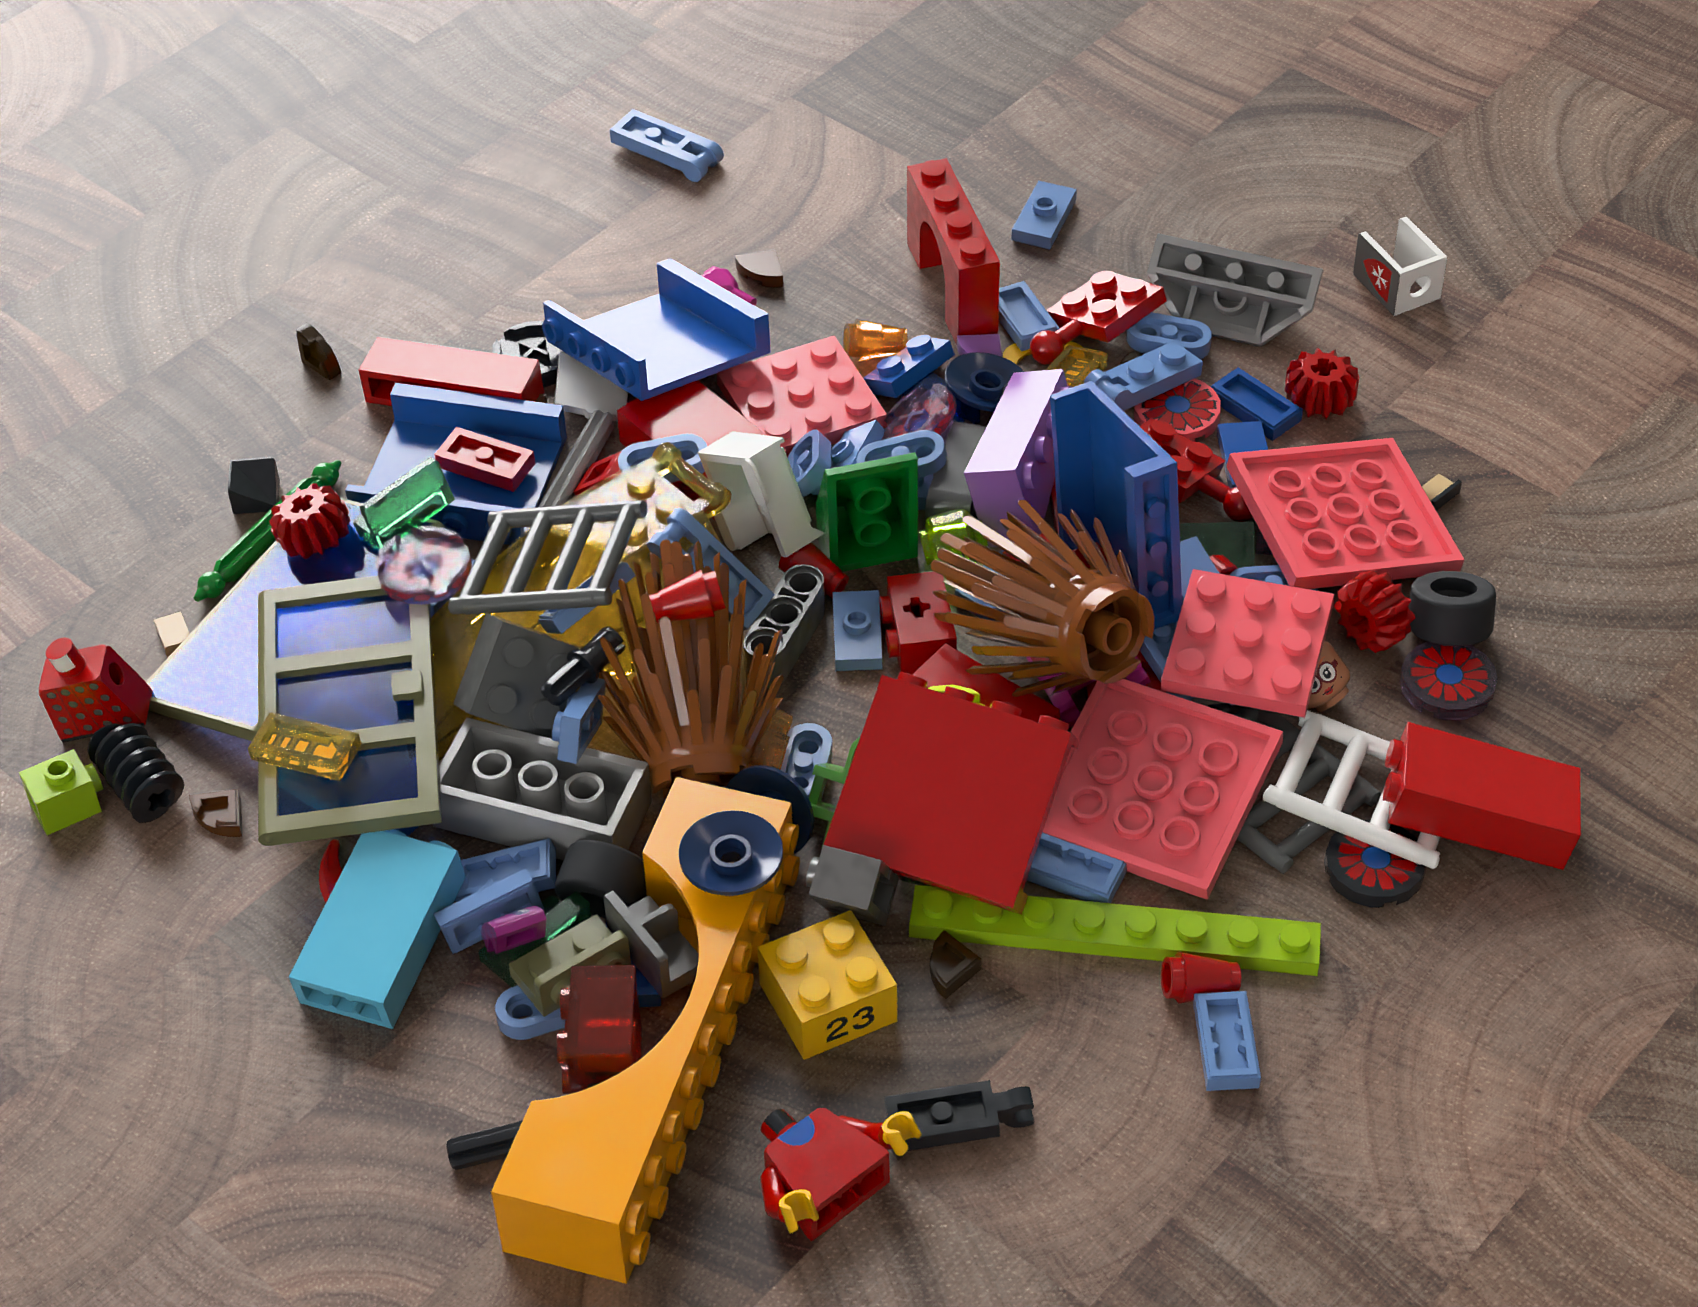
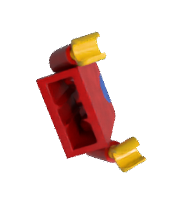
M780 1108L773 1111L763 1121L760 1129L761 1133L771 1142L764 1150L765 1169L760 1177L765 1212L771 1218L786 1223L789 1233L797 1231L799 1225L811 1241L815 1240L890 1182L888 1150L893 1149L896 1155L902 1156L908 1151V1145L905 1140L922 1136L911 1113L907 1111L897 1112L888 1117L885 1122L873 1123L844 1115L837 1116L827 1108H817L797 1123L784 1109Z

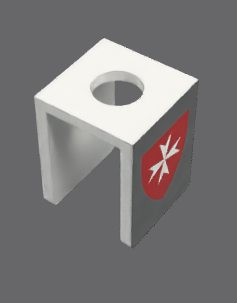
M1403 217L1399 219L1394 259L1367 232L1358 234L1353 273L1393 316L1441 298L1447 256L1408 217ZM1414 282L1422 288L1418 292L1410 293V288Z

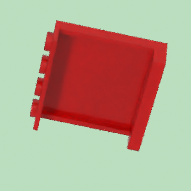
M899 672L897 679L882 675L823 845L882 860L890 868L889 870H892L895 874L1022 915L1028 898L1023 889L1071 747L1078 748V739L1072 732H1068V723L1053 717L1040 715L1039 721L1036 722L1020 717L1022 710L1007 703L993 701L991 708L973 703L975 696L958 688L946 686L944 693L926 688L928 681L912 674Z

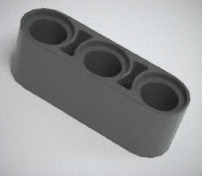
M953 422L945 443L947 461L938 472L934 473L928 490L925 505L926 521L970 529V526L965 524L962 519L965 516L973 517L975 508L964 472L986 429L985 426Z
M795 565L783 574L773 591L775 595L756 618L744 638V664L747 680L755 647L759 643H763V655L768 654L774 634L783 629V635L774 659L776 663L766 690L770 688L774 678L783 675V682L787 679L824 617L823 573L812 565Z

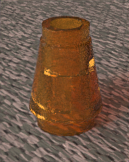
M856 319L855 323H846L843 332V349L849 357H854L856 362L895 355L907 347L906 343L908 342L906 328H898L897 326Z

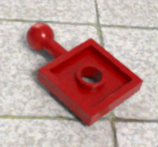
M1104 270L1094 274L1090 281L1077 290L1065 294L1061 301L1046 310L1059 329L1055 332L1050 330L1041 331L1032 338L1030 343L1032 357L1041 364H1053L1062 357L1064 346L1080 334L1109 343L1167 302L1164 287L1144 282L1141 279L1119 275L1112 271Z
M1150 418L1140 425L1177 462L1178 503H1182L1200 490L1223 503L1224 512L1231 520L1245 522L1253 518L1238 488L1234 487L1231 489L1215 479L1220 475L1225 460L1213 454V451L1207 445L1189 440L1177 433L1172 425L1161 420Z

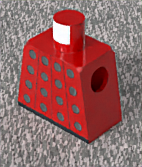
M63 637L53 641L47 647L45 653L47 659H45L38 688L39 696L63 743L92 737L95 731L114 723L146 725L153 690L111 646L100 644L77 649L71 639Z

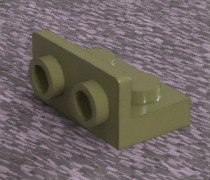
M594 915L511 962L509 969L512 979L543 1017L559 1008L570 1006L581 995L598 985L618 978L624 970L631 967L628 937L624 932L618 930L612 934L600 918Z

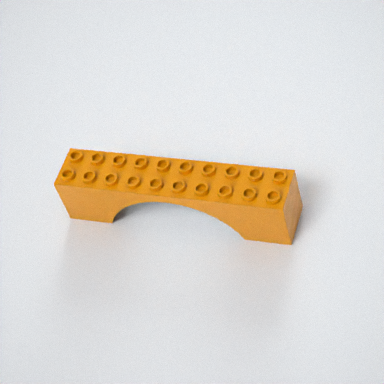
M675 778L642 855L647 896L650 895L659 907L665 904H672L677 909L679 931L699 954L696 979L690 997L681 1015L669 1032L652 1050L623 1072L598 1085L557 1098L531 1101L491 1191L503 1252L624 1284L628 1283L634 1265H642L644 1263L650 1245V1233L648 1230L653 1218L661 1219L664 1214L669 1189L666 1185L671 1173L679 1174L686 1155L685 1138L689 1129L696 1130L699 1126L704 1107L702 1096L706 1086L713 1087L717 1081L721 1065L719 1053L723 1044L730 1045L733 1041L737 1027V1015L735 1013L739 1003L747 1004L750 998L754 981L752 971L755 964L758 963L757 947L769 943L768 931L771 924L778 925L783 915L785 896L783 894L786 886H794L799 874L800 857L794 856L799 826L792 824L791 802L684 778ZM735 810L758 815L777 830L783 845L781 866L776 875L767 884L746 894L722 896L703 891L686 878L680 867L678 850L683 835L691 825L707 815L721 811Z

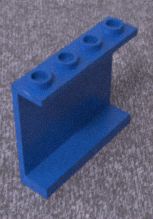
M671 258L657 263L659 294L592 318L582 320L551 300L543 303L545 320L542 323V328L547 342L641 401L771 353L768 313Z
M1093 381L1050 395L1057 512L1065 515L1075 530L1079 532L1070 518L1071 509H1073L1094 543L1097 542L1101 546L1093 527L1094 518H1098L1104 527L1115 556L1117 557L1119 550L1122 551L1129 567L1135 591L1146 596L1150 602L1154 614V630L1178 621L1182 608L1177 462ZM1058 518L1059 537L1071 550L1078 549L1060 524Z
M395 383L390 393L394 422L364 486L348 484L345 490L347 500L437 520L446 528V533L443 536L484 541L490 528L488 525L489 512L539 507L567 439L563 405ZM455 427H459L533 450L535 465L517 489L512 492L437 468L434 454ZM527 527L510 528L504 544L517 546Z

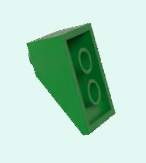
M915 452L824 470L816 502L817 529L825 534L818 537L822 552L842 572L918 557V458Z

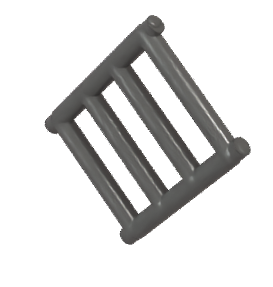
M629 500L489 512V531L459 597H451L449 600V612L451 614L469 615L610 605L612 602L610 585L637 519L645 518L647 515V503L644 500ZM616 521L589 587L567 589L594 522ZM573 524L546 589L543 591L524 592L552 525ZM530 527L502 593L481 594L510 528Z
M1241 706L1242 709L1234 714L1235 716L1283 731V743L1274 761L1293 748L1301 731L1277 712ZM1316 743L1309 759L1311 764L1305 768L1294 793L1303 795L1325 777L1329 776L1333 779L1341 761ZM1357 774L1341 812L1350 815L1364 803L1372 807L1379 801L1381 792ZM1262 800L1251 808L1237 840L1270 866L1284 874L1292 867L1294 862L1292 858L1328 832L1330 828L1309 820L1276 845L1257 829L1282 811V809Z

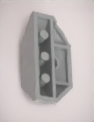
M1158 233L1147 275L1152 284L1164 287L1167 300L1164 304L1171 316L1200 321L1210 328L1213 337L1262 347L1313 311L1323 269Z

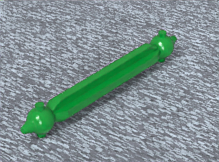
M335 460L330 463L322 462L317 464L312 471L311 477L302 479L286 495L295 493L297 487L304 490L314 483L320 488L329 485L333 487L338 481L341 461ZM281 499L278 503H276L275 505L281 504V503H282V499ZM271 509L216 561L213 571L205 572L199 577L197 582L198 589L193 597L195 601L199 602L206 598L214 599L219 597L225 589V583L237 580L276 541L271 532L272 527L269 522L273 517Z

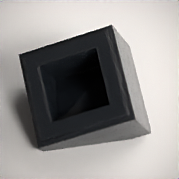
M274 458L230 460L228 495L233 514L268 512L278 503L280 479Z

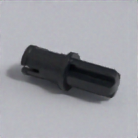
M605 626L586 645L579 650L574 649L570 651L567 655L568 662L541 686L542 695L552 705L559 706L585 682L590 684L596 682L599 678L600 670H603L610 663L600 644V638L604 637L609 640L618 656L626 648L622 644L624 641L619 633Z

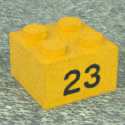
M851 910L757 947L760 985L803 1060L897 1022V984Z

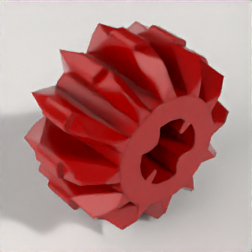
M1317 347L1314 354L1301 351L1298 359L1291 360L1287 368L1284 387L1286 399L1303 410L1305 409L1308 418L1313 414H1321L1327 419L1330 413L1343 416L1345 409L1353 406L1354 400L1357 398L1359 384L1358 368L1351 365L1350 357H1337L1336 350L1330 353H1323Z
M314 483L304 490L297 487L295 493L281 496L282 503L271 508L273 516L269 520L272 527L271 532L276 542L280 543L282 549L286 550L290 557L301 555L305 560L313 553L319 552L323 555L325 549L338 547V539L349 534L347 526L351 521L348 516L349 510L344 500L340 499L339 495L334 492L330 485L320 488Z
M1374 570L1363 572L1346 582L1337 591L1339 600L1333 605L1335 610L1341 615L1337 623L1346 628L1347 639H1356L1360 650L1369 648L1374 653L1381 650L1385 651L1404 640L1406 635L1411 632L1410 623L1416 618L1414 613L1408 608L1412 600L1404 597L1401 592L1402 583L1394 585L1388 572L1380 575Z

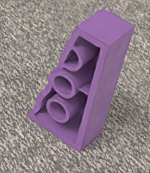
M1063 369L1013 373L964 472L978 520L1010 540L1006 536L1008 530L1000 522V519L1008 520L1006 511L1016 516L1038 535L1041 533L1038 526L1018 505V501L1026 500L1043 519L1045 518L1055 479L1050 395L1072 388V386L1067 385ZM984 539L986 547H997Z

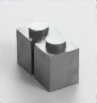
M823 845L820 857H813L810 862L806 876V886L811 887L809 895L827 911L842 914L851 910L856 919L885 926L899 877L892 870H889L890 868L882 860Z

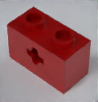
M934 571L887 576V596H879L882 624L890 623L891 630H886L889 658L897 657L900 672L913 674L945 643L957 650V636L954 624L940 621L934 616V613L951 612L949 603L933 594V591L937 590L947 592L945 583L942 582L944 581L943 575Z

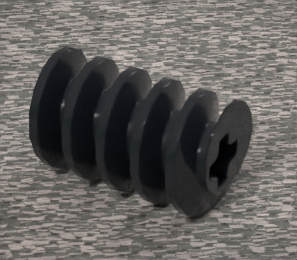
M114 723L100 728L92 735L87 748L89 759L96 764L98 771L105 777L106 782L114 789L117 797L122 800L125 808L131 812L133 819L137 822L147 823L160 818L180 798L185 786L183 778L175 772L172 763L166 760L165 754L157 748L156 742L148 736V732L143 726L136 723L125 725Z

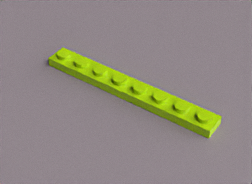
M915 885L909 922V937L936 940L945 930L959 942L1153 961H1163L1165 957H1175L1177 952H1184L1228 962H1237L1240 969L1318 976L1320 964L1321 923L1039 896H1028L1021 915L938 887Z

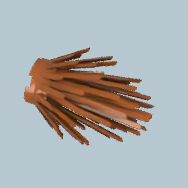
M1019 500L1018 505L1033 520L1051 544L1008 511H1006L1008 520L1000 519V522L1008 530L1006 536L1010 540L972 516H965L962 519L965 524L981 533L984 539L1023 563L963 536L965 541L950 533H945L940 537L941 542L994 571L945 548H941L938 551L937 557L953 566L939 560H933L931 562V569L945 576L946 580L942 582L1000 610L942 590L933 591V594L940 599L946 600L950 605L998 621L952 612L934 613V616L940 621L972 629L966 633L967 635L1013 645L972 646V652L977 655L1049 658V661L973 666L966 670L968 673L976 675L1013 672L1007 680H1023L1059 675L1017 688L1012 693V696L1020 697L1054 686L1056 687L1053 693H1059L1091 680H1098L1104 684L1114 683L1128 676L1141 663L1135 657L1140 651L1145 636L1151 639L1153 637V609L1146 596L1135 591L1129 567L1122 551L1119 550L1117 557L1115 556L1104 527L1098 518H1094L1093 527L1107 561L1073 509H1071L1070 518L1079 532L1075 530L1065 515L1058 513L1060 524L1091 566L1089 569L1026 500Z
M667 539L662 540L660 543L664 588L693 574L694 569L691 555L688 553L682 554V546L678 541L670 543ZM697 541L693 547L696 572L702 570L703 574L711 572L712 570L709 566L704 567L702 547L700 542ZM652 552L650 553L652 573L648 572L645 575L647 593L644 587L641 567L633 561L646 628L638 626L627 584L622 579H619L618 587L622 600L616 599L619 608L620 621L637 675L631 679L639 699L611 643L604 637L600 638V644L623 688H618L609 672L600 670L599 677L605 680V687L622 712V714L619 712L608 696L599 695L600 702L611 715L602 718L639 761L648 763L653 794L663 789L664 799L667 798L676 777L719 787L727 786L733 776L744 768L749 767L751 758L783 700V697L775 698L784 678L783 675L774 678L762 703L776 663L774 659L783 635V629L774 634L768 654L763 655V643H759L755 647L739 709L743 684L740 683L746 579L739 584V594L734 599L733 614L730 620L728 662L729 567L726 563L720 565V552L713 557L714 571L726 609L714 612L715 617L673 622L668 617H661L659 624H657L649 595L662 590L659 557Z

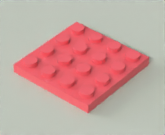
M1393 438L1230 453L1226 467L1289 586L1304 589L1343 586L1359 574L1371 570L1376 571L1379 575L1388 572L1392 580L1421 577L1428 573L1439 571H1461L1465 560Z
M1126 679L1107 684L1097 680L1071 730L1078 739L1079 745L1077 749L1072 747L1070 749L1043 833L1124 861L1126 863V872L1208 900L1281 748L1283 731Z

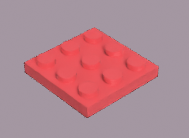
M835 335L739 364L717 373V385L730 406L766 435L783 437L785 442L780 444V446L786 450L787 458L795 444L806 433L814 429L822 433L832 445L840 441L844 432L877 420L883 428L887 427V413Z
M1193 569L1162 674L1161 691L1305 718L1333 609L1334 594Z

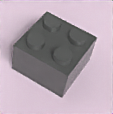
M486 613L453 704L468 714L519 731L552 739V729L558 711H565L568 698L561 705L554 706L542 695L541 686L568 662V653L574 649L579 650L581 646Z

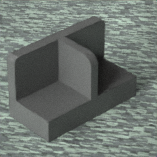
M614 891L603 896L607 928L612 934L622 930L628 937L631 961L662 999L695 981L699 954L679 931L678 912L672 904H665L659 907L649 895L627 907Z

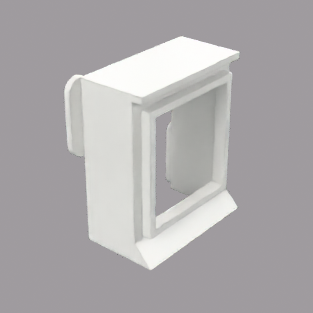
M731 432L698 452L718 505L713 507L712 512L723 540L731 551L741 550L765 534L772 533L781 556L788 557L825 534L811 527L810 522L812 520L784 448L780 447V444L785 442L783 437Z

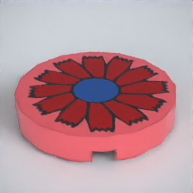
M1194 378L1134 406V421L1140 425L1150 418L1167 422L1175 428L1177 433L1195 442V439L1205 435V438L1214 433L1217 425L1220 423L1221 400L1213 388L1203 381Z

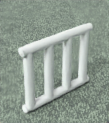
M1307 710L1305 718L1299 717L1298 725L1302 729L1275 786L1270 784L1264 791L1263 801L1416 864H1422L1435 869L1440 861V852L1435 851L1440 837L1420 832L1416 842L1388 831L1391 825L1388 823L1390 802L1383 801V791L1370 823L1341 812L1365 754L1367 753L1385 761L1390 742ZM1320 735L1347 746L1323 804L1294 793Z

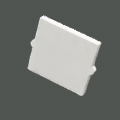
M560 352L554 404L563 405L565 412L585 415L587 419L596 410H600L603 413L609 412L614 417L613 421L618 422L617 409L627 404L628 392L570 355Z

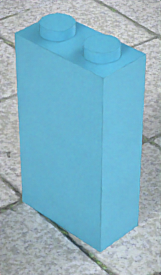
M395 829L362 833L289 975V980L299 1003L393 1029L441 930L434 913L454 903L466 878L458 850L441 841L425 842L410 838Z

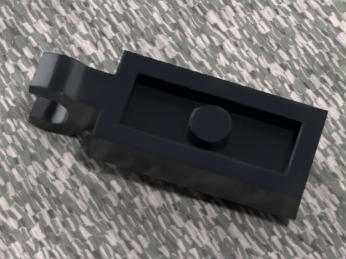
M990 1080L884 1096L887 1118L897 1112L907 1111L911 1113L922 1133L920 1138L905 1140L908 1145V1151L1000 1137L999 1123H1004L1013 1128H1022L1034 1124L1031 1110L1034 1108L1030 1087H1016L1004 1092L993 1093Z

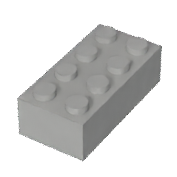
M466 717L439 765L442 823L433 824V826L510 847L550 838L556 848V859L560 860L565 859L569 846L578 840L603 841L628 850L652 803L649 765L647 762L591 748L585 749L577 764L558 761V741Z

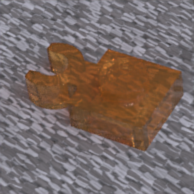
M780 709L777 710L749 762V767L765 765L781 770L790 738L787 734L793 721L792 715Z

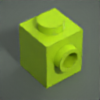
M75 749L19 772L28 802L46 835L102 812L96 792L103 790L99 775L92 763L85 766L82 764Z

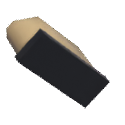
M1437 474L1425 483L1422 488L1437 511L1460 493L1462 481L1458 479L1456 482H1452L1443 475Z

